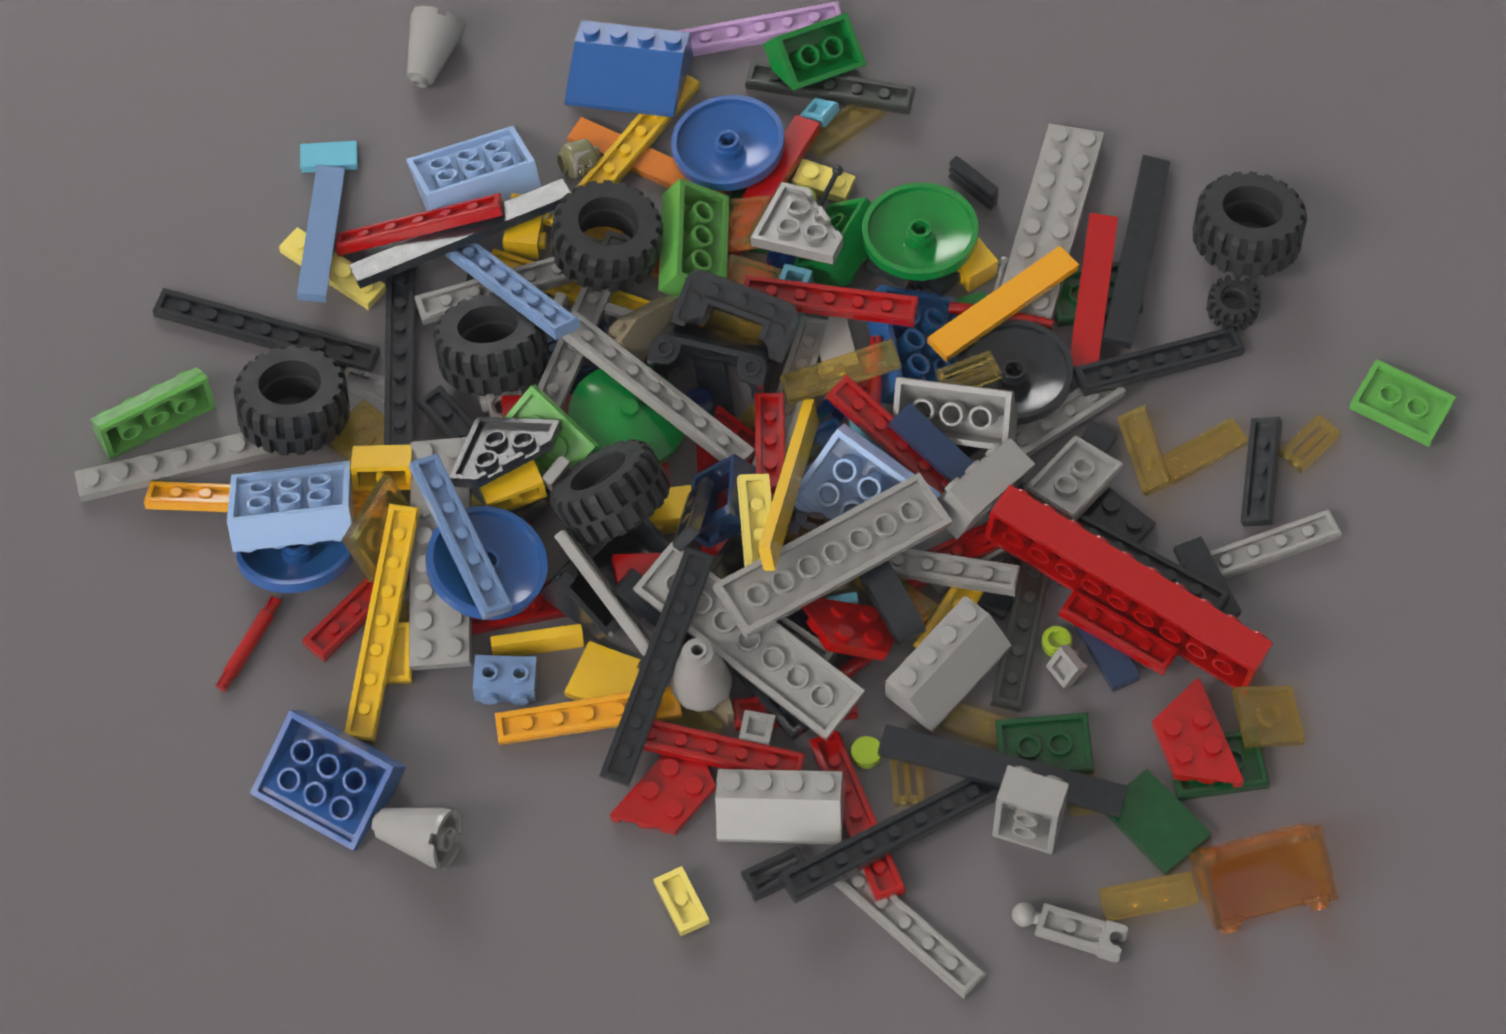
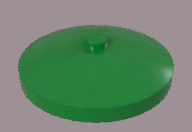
M926 182L903 184L884 192L869 206L862 224L863 244L869 258L883 271L907 280H933L955 272L971 258L978 242V220L971 204L962 195L948 187Z
M601 368L586 376L578 384L571 397L568 416L599 445L594 453L607 445H614L615 442L638 439L650 445L659 462L663 464L674 455L681 445L684 437L683 432ZM659 374L662 378H664L671 385H673L667 378Z

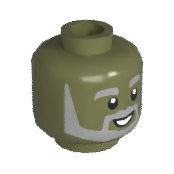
M587 139L565 143L561 147V151L557 153V162L561 173L567 174L571 179L585 177L601 158L599 148L593 146Z

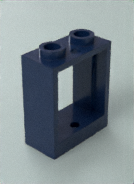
M736 454L725 458L692 477L691 490L705 477L715 482L699 534L694 538L695 541L708 549L741 532L737 477L741 474H755L756 467ZM729 488L728 504L717 510L718 493Z

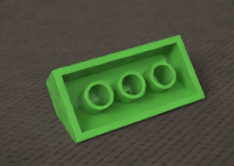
M680 178L662 194L661 222L663 223V236L660 247L658 291L671 296H680L685 279L691 272L696 270H705L727 278L729 196Z
M195 367L189 371L180 372L176 377L162 384L159 383L152 386L148 391L136 397H129L123 403L109 410L99 412L90 421L95 435L109 459L112 460L215 409L216 406L206 374Z

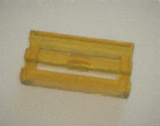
M989 350L935 370V376L937 380L943 383L980 387L1001 379V371ZM986 362L989 363L976 369L973 368ZM963 371V373L960 374V375H957V376H954V377H952V378L946 379V377H949V376H951V375H954V374H957V373Z
M1317 414L1280 450L1279 456L1282 459H1288V464L1291 466L1295 465L1297 471L1302 473L1340 437L1341 431L1320 414ZM1319 424L1323 426L1295 454L1291 452ZM1329 431L1330 434L1317 447H1315L1303 460H1301L1300 458L1305 453H1307Z
M890 759L893 807H900V804L912 806V803H919L925 800L922 767L915 766L917 795H912L909 764L902 762L905 796H899L897 761Z

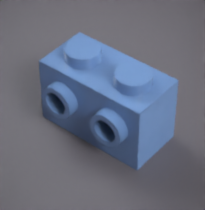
M475 655L473 676L475 701L486 705H493L497 702H511L518 706L536 703L538 684L537 657Z

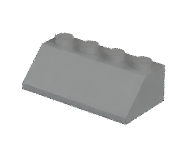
M896 377L893 417L910 402L955 445L990 449L995 443L999 442L1002 445L1009 438L1015 442L1018 416L1013 391Z
M964 596L885 681V696L933 733L1004 656L1012 644L990 614L967 596Z
M718 769L715 796L717 842L839 844L842 842L846 793L843 772Z

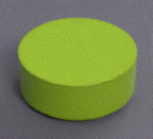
M1062 626L1049 627L1042 635V649L1050 657H1053L1060 646L1069 644L1072 647V635Z
M863 736L855 740L851 748L853 762L858 767L864 769L877 766L882 758L877 753L880 742L871 736Z

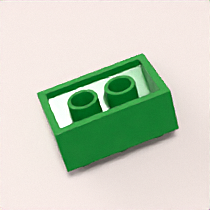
M847 12L781 34L763 44L772 70L793 91L867 65Z
M864 197L829 204L825 212L831 219V225L835 231L838 230L843 237V247L834 264L797 257L792 265L812 270L813 281L838 287L849 285L855 279V273L861 263L868 257L863 244L862 224L864 215L872 203Z

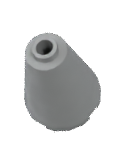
M416 6L410 15L407 77L411 80V84L421 88H425L427 85H432L463 35L465 23L456 15L448 11L446 16L438 14L439 8L431 6Z
M694 638L683 646L670 678L672 694L686 709L698 712L716 708L717 704L723 700L725 701L729 696L732 687L731 672L707 640Z
M450 807L383 808L374 815L372 830L376 838L422 863L440 870L447 869L458 853L460 844H456L455 840L457 833L462 834L463 820L460 811Z

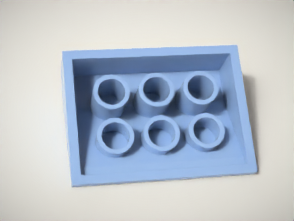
M514 126L406 159L426 211L497 193L502 194L505 202L510 200L511 193L525 194L541 187L535 160Z
M844 423L836 429L802 478L794 506L800 511L807 513L819 512L824 514L826 518L834 519L915 474ZM928 484V486L938 499L941 493Z
M350 461L231 475L227 525L233 552H253L264 548L281 549L288 545H312L321 541H343L347 538H354V506Z

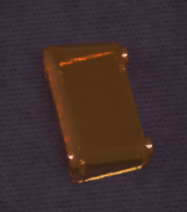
M1300 823L1188 852L1213 928L1220 930L1221 934L1240 930L1239 924L1244 923L1246 919L1301 905L1311 906L1312 911L1330 907V901L1339 899L1320 824Z

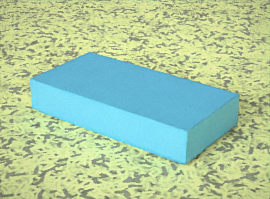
M357 141L300 144L301 173L316 172L317 165L342 167L345 170H358Z

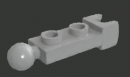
M1021 902L1012 910V918L1020 927H1028L1032 924L1037 925L1035 936L1097 954L1098 958L1114 963L1120 960L1122 949L1112 944L1111 941L1123 942L1126 940L1128 934V927L1126 925L1110 920L1102 921L1044 903L1041 913L1036 912L1034 906L1028 902Z

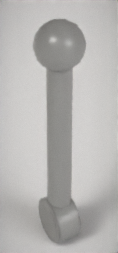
M1002 256L999 259L1000 269L994 291L1001 287L1004 272L1009 258L1006 256Z

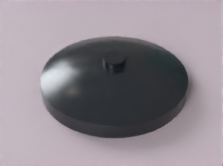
M1006 320L958 354L955 364L956 384L1013 391L1018 416L1017 425L1032 423L1052 414L1068 397L1073 383V360L1066 344L1050 329L1029 321Z

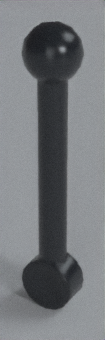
M840 165L833 167V175L817 204L818 206L821 205L823 207L837 177L842 175L843 168Z

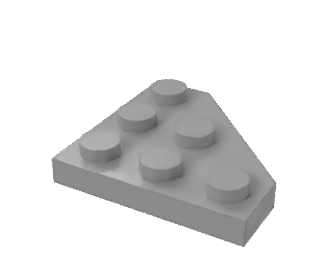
M782 182L751 236V246L833 265L843 247V237L838 230L835 231L831 225V219L822 206L817 205L814 195L809 188Z

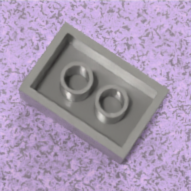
M1011 438L1002 445L999 442L995 443L985 453L986 456L981 461L977 459L965 470L966 474L960 479L956 477L944 489L945 492L938 498V501L952 520V524L947 530L956 539H959L993 509L1009 485L1017 488L1035 465Z
M1008 765L996 799L992 836L1052 854L1063 823L1069 783H1065L1062 779L1053 775L1042 776L1033 773L1032 770L1024 766L1013 767Z

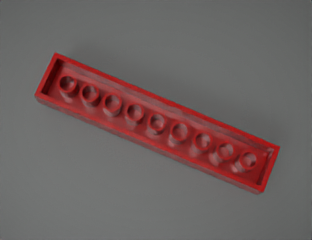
M1009 485L990 511L984 536L985 539L1041 571V573L1046 574L1069 590H1079L1180 648L1178 656L1239 693L1245 695L1262 669L1273 644L1265 634L1257 630H1251L1243 625L1237 617L1230 614L1226 615L1216 609L1207 599L1196 597L1182 584L1173 583L1163 577L1157 569L1146 567L1136 561L1135 557L1129 552L1116 549L1104 537L1093 535L1085 530L1079 522L1072 519L1068 520L1058 514L1052 506L1042 504L1033 499L1024 489Z

